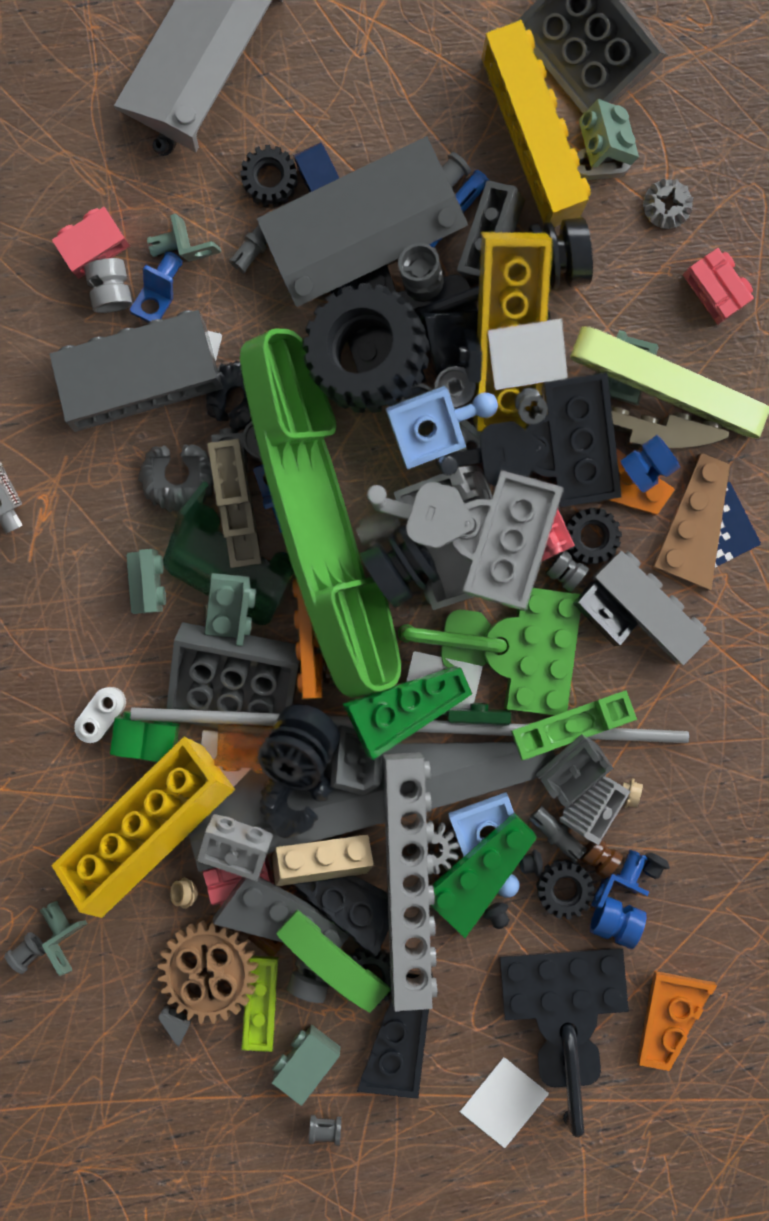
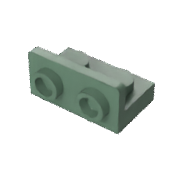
M211 574L205 635L235 637L236 645L243 646L244 635L250 636L252 618L247 617L248 608H254L255 589H250L249 577Z

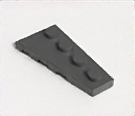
M242 877L213 917V924L283 942L276 935V932L298 909L321 929V933L337 947L341 948L349 937L316 907L261 877L258 878V881Z

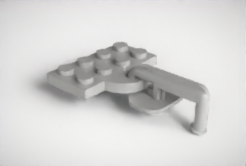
M501 470L492 500L478 499L466 504L463 502L457 489L436 482L426 483L419 489L414 505L386 498V491L381 486L375 485L369 488L367 496L374 510L408 520L407 533L415 543L438 549L453 541L454 547L459 554L472 562L463 589L464 593L526 611L563 493V487Z

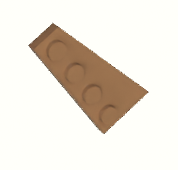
M703 453L698 455L652 566L653 568L706 590H712L730 464Z

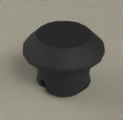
M534 849L531 855H524L520 861L521 872L524 874L535 873L537 877H540L543 873L541 853Z
M653 852L645 854L648 860L643 867V872L646 875L658 879L664 869H670L666 859Z
M502 902L495 903L485 910L483 918L490 919L495 929L504 928L510 921L506 914L509 906Z

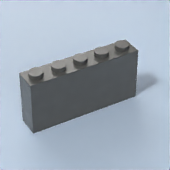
M199 310L182 311L176 317L165 320L155 319L147 325L135 329L124 328L117 334L108 337H94L87 343L77 346H63L57 352L49 354L65 422L74 432L223 389L206 323Z

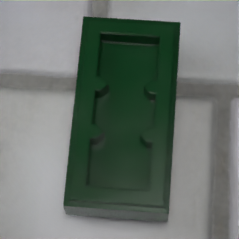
M470 703V708L449 709L447 711V719L450 723L511 724V712L507 709H488L489 704Z

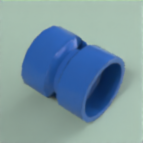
M658 434L643 444V451L635 450L621 460L624 469L643 493L658 484L660 476L668 477L681 468L671 450Z
M607 896L602 909L595 908L590 924V932L604 939L615 937L616 944L632 950L636 947L642 936L647 915L645 911L631 905L623 908L621 901Z

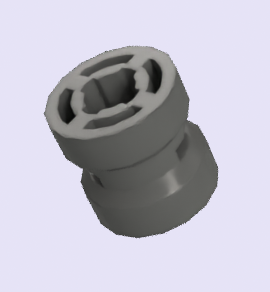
M565 550L558 555L545 574L551 579H558L562 582V587L570 593L584 578L589 568L583 563H576L572 560V555Z

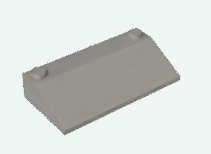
M175 0L114 104V108L190 150L197 152L199 148L197 131L272 0Z

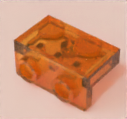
M218 724L217 756L214 759V766H222V770L225 771L253 768V772L264 774L265 772L258 761V753L267 735L272 731L273 726Z

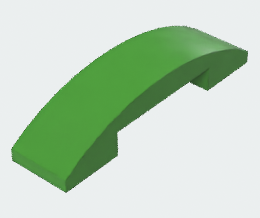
M625 690L512 730L511 733L521 761L570 744L581 734L590 737L635 721L637 718L628 693Z
M298 909L276 932V935L319 977L367 1012L371 1013L391 990L368 968L366 970L324 936L321 933V929Z

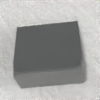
M165 1005L158 1018L174 1043L179 1047L193 1018L187 1020L186 1013L180 1012L177 1014V1009Z

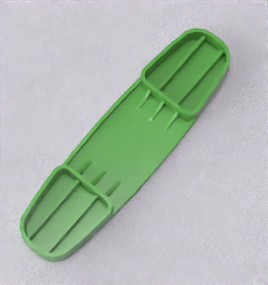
M276 328L246 341L241 348L240 363L245 391L279 524L322 654L338 689L350 698H358L387 690L397 684L401 675V660L396 633L387 598L372 577L365 578L346 506L324 438L333 435L336 431V420L328 397L309 375L310 371L305 366L303 357L307 353L302 349L303 339L294 331Z

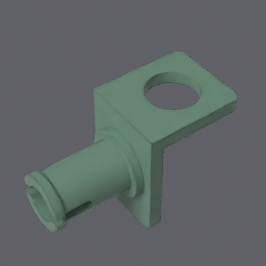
M177 214L171 215L173 225L171 232L147 238V243L152 244V246L148 247L153 257L178 250L179 255L190 262L221 253V248L212 241L190 247L185 221Z
M54 901L48 904L47 908L44 907L40 910L53 933L51 939L42 944V947L58 975L62 976L70 973L72 968L58 944L88 925V923L84 920L70 924L60 908L59 902Z

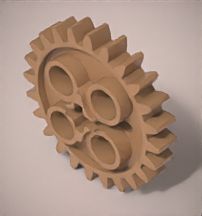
M202 920L198 923L197 929L191 923L186 927V933L180 929L175 934L177 940L171 938L166 943L170 949L162 951L161 956L167 961H162L157 967L164 970L165 973L158 977V981L167 982L161 993H171L172 997L168 1000L167 1004L177 1002L179 1004L176 1010L177 1014L186 1009L188 1010L187 1020L198 1014L200 1024L204 1022L207 1016H209L211 1023L215 1024L219 1014L226 1021L230 1017V1011L236 1015L241 1010L239 1004L247 1005L250 999L246 994L252 995L256 989L249 983H254L259 978L258 975L251 973V971L255 970L259 964L249 961L255 954V950L246 951L244 949L249 940L246 939L239 942L237 938L240 931L237 930L231 935L228 933L229 928L223 927L219 930L218 925L213 924V922L207 928L205 921ZM203 945L207 946V956L205 950L202 947ZM216 948L225 950L228 956L226 961H221L216 957ZM185 952L193 953L197 958V964L188 963L185 958ZM206 966L208 971H213L214 973L211 977L208 972H203ZM225 979L229 981L232 991L222 990L219 980ZM189 983L199 985L202 991L201 995L193 994L190 991ZM210 989H211L212 995L214 996V999H211V998L209 997V990H210Z

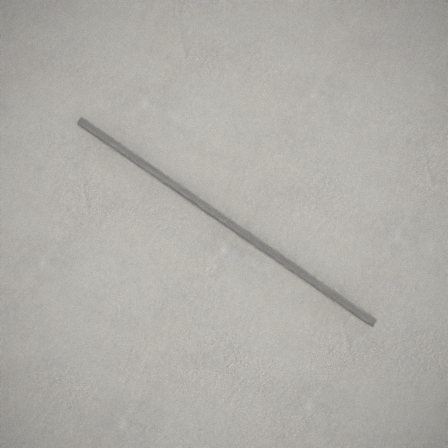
M131 708V720L273 726L280 715L275 713ZM329 716L337 727L343 725L354 729L349 717ZM433 720L416 732L512 736V730L529 724L497 725L450 723V721ZM612 728L588 738L596 740L688 743L689 732Z

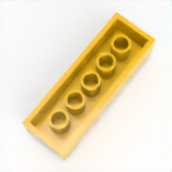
M522 20L486 33L481 59L543 224L551 222L553 227L561 224L562 220L579 218L589 196H591L588 181L585 177L581 179L577 167L580 166L577 152L574 148L570 149L567 142V125L563 118H558L555 110L557 108L555 93L552 89L548 90L546 86L544 64L541 59L537 60L534 54L535 41L530 29L525 30Z
M482 232L477 335L482 348L483 358L480 383H475L474 398L480 393H490L497 399L498 408L496 413L489 418H481L477 415L473 417L477 431H483L490 424L513 421L522 428H525L528 423L521 419L515 406L517 394L525 388H534L542 396L543 382L495 389L488 331L547 321L552 239L546 233ZM532 401L530 406L525 407L527 411H530L531 407L537 406L535 401Z
M183 737L51 866L79 912L103 918L217 808L235 788L203 745Z

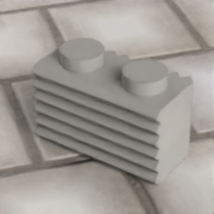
M604 776L568 808H564L560 822L599 845L631 791Z

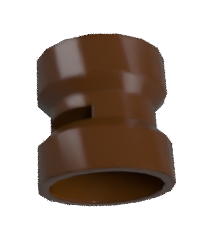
M602 839L599 845L590 841L585 846L587 848L586 852L580 858L584 864L595 867L596 873L601 878L606 879L619 866L623 855L616 849H609L606 841Z

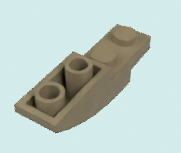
M611 407L614 430L626 433L627 437L624 446L643 450V444L658 434L671 452L692 450L718 443L728 438L730 433L729 431L722 430V425L716 422L704 421L702 424L691 421L692 416L685 413L674 412L673 415L665 417L662 425L658 424L659 420L654 417L642 415L639 419L628 416V410Z

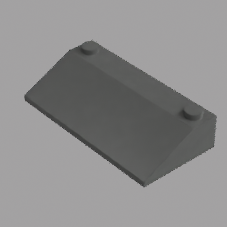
M427 136L257 218L296 307L399 259L403 250L412 244H430L468 226L453 189Z

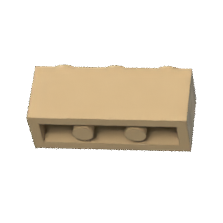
M369 835L276 847L271 855L276 886L367 874L374 866Z

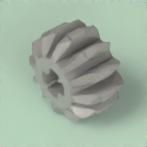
M430 820L428 823H431L432 843H441L442 845H438L439 852L435 853L431 850L427 852V855L432 854L434 874H439L438 865L442 864L445 869L449 870L451 865L447 858L452 860L458 859V854L452 851V849H457L460 845L458 841L451 840L455 836L453 829L444 833L446 825L444 822H441L437 830H435L433 821ZM417 845L407 848L408 854H414L417 851Z

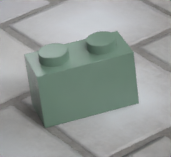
M312 1024L306 1032L300 1030L291 1043V1046L294 1048L287 1057L282 1054L272 1068L274 1071L272 1084L301 1106L340 1057L341 1047Z

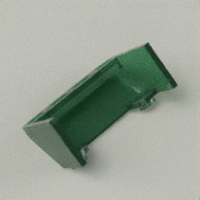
M203 481L178 513L163 558V566L172 576L208 597L212 573L249 577L250 589H255L254 608H248L247 617H251L252 622L255 624L267 625L274 617L291 588L293 579H296L289 554L278 552L273 555L270 561L262 557L263 563L231 568L226 537L218 531L220 519L212 508L202 504L209 485Z

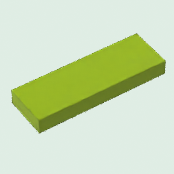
M252 956L249 959L250 962H257L259 964L255 970L251 971V973L258 975L259 978L256 982L249 983L256 988L252 995L246 994L250 1000L244 1006L242 1050L273 1051L279 957Z

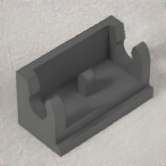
M581 734L538 771L536 775L541 779L548 793L553 798L557 796L562 805L568 808L614 768L599 745Z

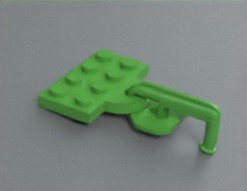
M533 588L526 611L517 609L516 617L503 618L492 626L480 612L455 610L447 616L444 631L414 628L412 625L404 624L399 628L398 636L403 642L442 645L441 658L447 668L454 666L447 659L479 666L487 663L495 673L508 678L505 709L557 715L568 711L580 620V611L573 603L580 594Z

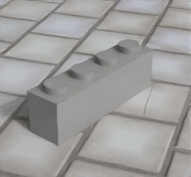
M617 551L591 579L593 581L597 580L638 623L637 625L676 664L684 665L710 639L704 633L707 630L706 627L697 618L692 617L690 619L682 611L685 608L684 605L675 596L671 595L668 597L660 589L663 586L662 583L653 574L649 573L646 575L639 568L641 565L640 561L631 552Z

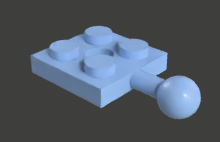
M443 386L385 408L405 467L410 469L465 448L466 444L459 422L475 415L481 418L493 416L497 411L498 402L492 394L484 392L474 398L473 404L454 410L448 388ZM425 420L433 421L434 429L429 435L423 436L418 433V427L421 422Z
M507 792L448 813L463 856L485 839L480 836V831L483 827L493 826L497 828L514 813ZM511 874L498 894L505 898L515 896L519 890L517 877Z

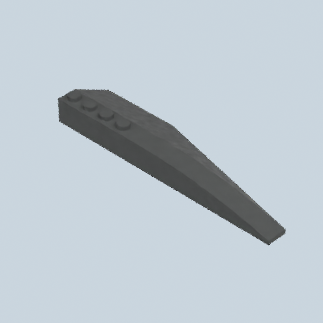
M515 741L398 743L383 753L420 752L424 757V761H429L430 780H425V792H430L431 809L538 778L536 773L555 758L553 749L521 761ZM383 754L381 755L380 766L382 780L376 789L364 796L334 788L328 795V801L321 802L316 801L308 790H293L288 796V806L297 811L304 810L308 806L317 814L318 820L310 830L290 838L280 837L276 834L275 830H272L271 825L266 824L263 820L265 815L260 811L262 805L259 801L262 798L261 791L269 777L263 771L258 761L234 786L235 790L189 834L198 872L215 868L197 861L205 831L214 814L230 817L234 821L252 827H259L264 831L272 833L273 838L267 854L274 852L276 847L309 843L384 823ZM333 756L328 761L325 770L328 779H331ZM411 780L403 782L399 791L403 794L411 793L415 789V782ZM407 812L402 817L413 815L415 813Z

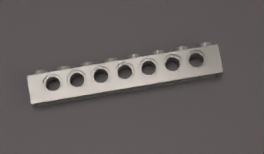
M420 752L383 754L391 1001L394 1011L432 1009V997H437L436 978H431V967L436 966L435 947H430V936H435L434 916L429 917V905H434L433 885L428 886V874H433L432 854L427 855V843H432L431 823L426 824V812L431 811L430 792H425V780H430L429 761H424V757ZM408 780L414 781L415 789L411 793L403 794L399 791L403 782ZM407 812L416 814V820L410 825L401 823L402 816ZM416 844L417 851L413 855L405 856L402 854V849L405 845ZM407 876H418V881L414 886L407 887L403 885V881ZM411 906L419 908L416 916H404L407 908ZM416 937L420 939V943L414 948L405 946V943L410 938ZM411 969L421 970L420 975L416 978L406 977Z

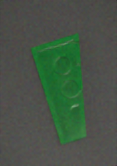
M453 666L387 690L344 703L343 706L367 757L374 760L471 696L472 692L462 668Z
M514 812L432 884L434 889V905L431 906L466 938L537 839L535 833Z

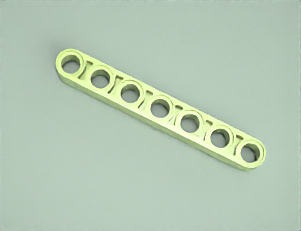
M581 327L570 355L573 361L597 372H607L608 377L706 420L719 423L722 427L746 437L759 439L769 415L768 405L595 328Z

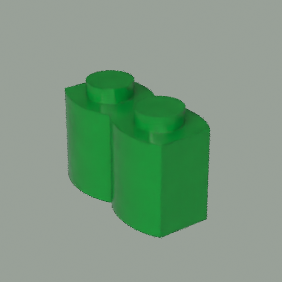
M124 711L123 716L119 715L114 718L110 755L158 762L177 744L180 724L168 721L131 720V711Z

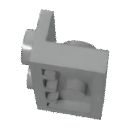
M214 814L205 831L197 861L258 881L273 834L259 827H252L234 821L230 817Z

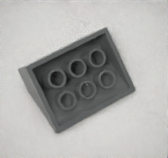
M537 0L517 20H522L525 30L530 29L535 41L534 53L542 60L544 66L582 113L587 111L597 99L613 104L668 56L666 51L624 0Z
M182 622L174 639L167 709L280 714L286 707L294 704L297 677L301 666V660L298 661L296 657V644L244 635L243 646H237L235 637L205 635V626ZM191 723L263 738L267 737L273 727L263 725Z

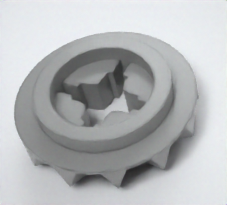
M663 178L652 184L647 190L643 201L644 212L649 221L654 225L665 229L675 228L682 225L690 216L693 210V197L688 191V186L678 182V179L666 180ZM670 193H673V203L677 204V206H672L664 214L666 210L665 203L661 199H666Z

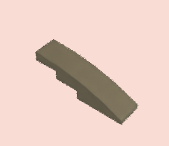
M240 439L207 443L217 506L220 508L230 566L234 568L261 564L263 561Z

